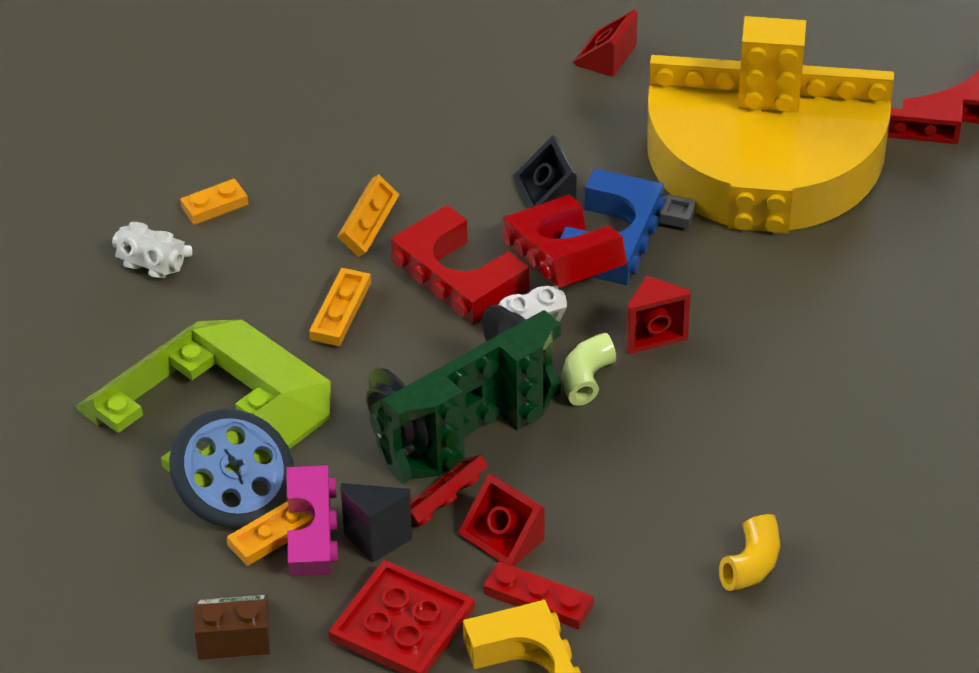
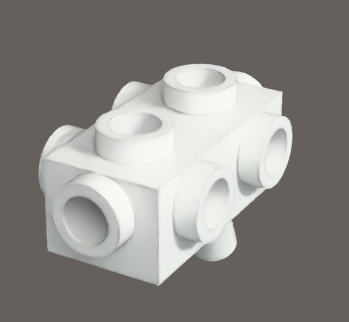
M130 222L128 226L120 227L112 240V245L116 248L115 257L123 260V266L132 269H140L141 266L148 268V274L157 278H165L168 274L180 271L184 258L192 256V247L190 245H184V241L173 238V234L170 232L150 230L148 225L141 222Z
M541 286L525 295L507 296L500 301L499 305L511 312L518 313L525 319L532 317L542 310H546L560 322L567 308V300L564 292L559 290L557 286Z

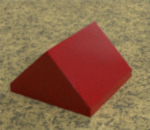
M633 9L596 30L573 63L577 67L614 77L637 45L638 13L636 10Z
M649 276L645 277L628 303L626 343L628 355L688 340L691 300L689 289Z
M488 473L458 534L499 561L516 566L545 539V507L495 475Z

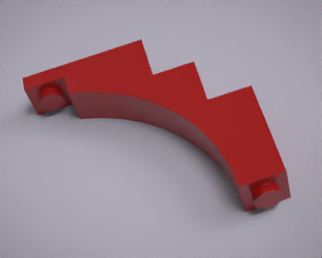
M979 71L964 82L947 90L921 97L903 99L902 109L891 108L887 138L959 145L962 122L979 124Z

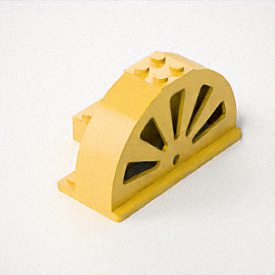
M745 16L741 61L651 55L647 150L652 169L660 183H664V188L671 195L695 200V213L711 221L726 225L728 229L789 233L790 230L807 228L834 219L857 205L874 187L881 174L886 152L894 72L803 65L806 20Z

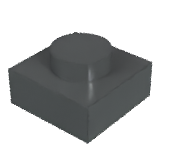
M667 194V200L660 211L659 223L689 229L696 211V201Z

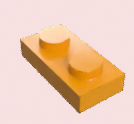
M235 178L180 198L181 208L193 225L249 205L248 195Z

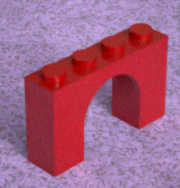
M570 195L503 217L505 229H502V237L505 244L514 249L519 257H523L530 263L532 268H536L543 274L545 279H549L558 288L627 264L623 236L609 225L579 236L560 239L565 227L586 231L582 204Z
M445 205L391 238L390 256L396 267L402 268L413 277L416 283L422 284L438 300H442L450 306L458 316L464 317L474 325L483 319L484 311L489 306L499 305L500 301L507 296L522 295L530 290L529 266L509 251L475 270L457 271L441 265L439 261L443 257L468 243L467 219L449 205Z

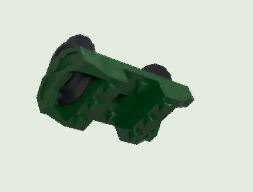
M501 305L489 306L484 311L482 319L485 343L408 386H405L388 369L376 368L370 373L369 390L366 395L367 406L371 415L369 420L376 434L378 449L387 468L403 484L411 479L437 477L452 469L465 458L464 438L485 424L492 423L499 416H502L516 430H519L528 424L536 422L544 415L551 400L561 393V382L552 363L553 340L561 336V324L546 310H542L532 317L525 319L518 313L511 312ZM402 449L406 450L409 454L405 456Z

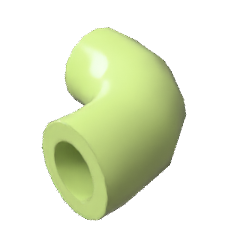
M608 333L596 335L579 343L565 359L561 379L566 396L573 405L580 406L591 402L599 391L598 384L594 379V373L598 369L616 362L615 348Z

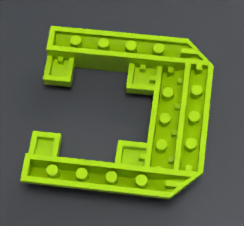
M243 320L196 321L77 404L76 409L97 426L105 423L115 432L119 433L143 416L142 407L134 400L178 370L190 380H194L217 364L253 390L235 403L236 410L252 413L267 421L280 433L290 449L330 419L331 383L326 377ZM230 430L226 433L230 443L235 445L243 443V436L238 431ZM209 445L202 451L197 448L198 452L204 456H210L214 453L212 445ZM171 451L161 457L162 467L169 472ZM254 451V458L258 463H270L271 458L266 451ZM229 462L226 470H233L236 474L239 467L238 465L232 466ZM198 472L194 474V481L200 487H209L211 485V478L206 473ZM231 492L223 493L222 499L228 496Z

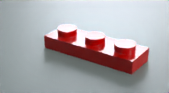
M477 455L464 458L412 500V524H416L417 527L424 525L434 517L432 512L439 506L444 507L457 498L456 492L476 483L480 479L479 473L488 467L483 456Z
M498 561L483 585L484 595L516 607L545 600L550 613L556 612L560 623L578 630L594 605V596L500 561Z

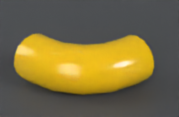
M759 515L746 520L742 524L746 541L744 550L738 555L723 557L719 565V577L725 590L737 591L758 584L773 570L781 548L775 515Z

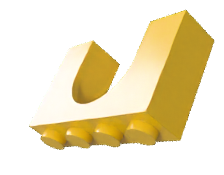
M545 600L463 620L464 644L474 669L511 660H528L543 666L549 673H581L578 666H572L570 661L572 660V653L567 639H561L558 616L556 612L550 613Z

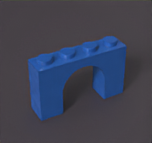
M593 169L585 186L584 210L620 218L630 226L618 232L623 236L627 264L594 275L592 278L628 285L632 274L638 273L641 254H646L648 251L650 234L656 233L659 222L658 216L667 200V197L663 196L664 183ZM565 227L560 239L588 233V231Z

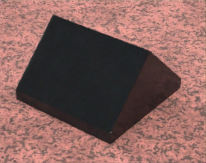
M552 135L513 175L528 208L566 195H570L576 200L577 175L558 138Z
M341 483L344 534L372 563L412 540L410 489Z

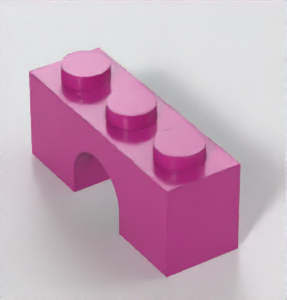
M328 465L286 467L289 513L304 512L314 517L313 522L305 529L287 530L290 576L332 574V562H338V542L331 541V530H337V509H330V498H337L336 477L329 478Z

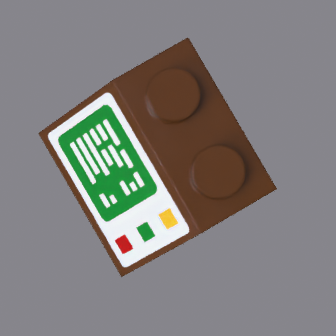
M268 594L196 601L194 605V623L199 660L270 654Z

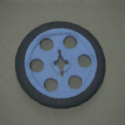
M219 409L201 414L180 430L173 442L169 458L170 476L176 492L193 513L211 524L225 528H242L287 502L286 467H294L289 447L275 428L252 413L234 409ZM230 430L238 431L243 436V443L239 445L230 443L226 437V432ZM200 441H206L212 445L214 453L210 456H204L198 452L196 444ZM254 451H266L270 455V463H258L254 458ZM229 462L232 466L238 465L239 470L236 474L233 470H226ZM198 472L206 473L211 478V485L209 487H200L194 481V474ZM252 482H264L269 489V493L264 496L257 495L252 490ZM225 492L234 493L239 499V505L236 507L226 506L222 501V494Z

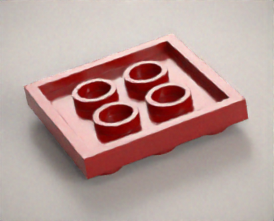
M383 560L328 631L329 641L400 673H428L463 625V620L467 619L475 609V599Z

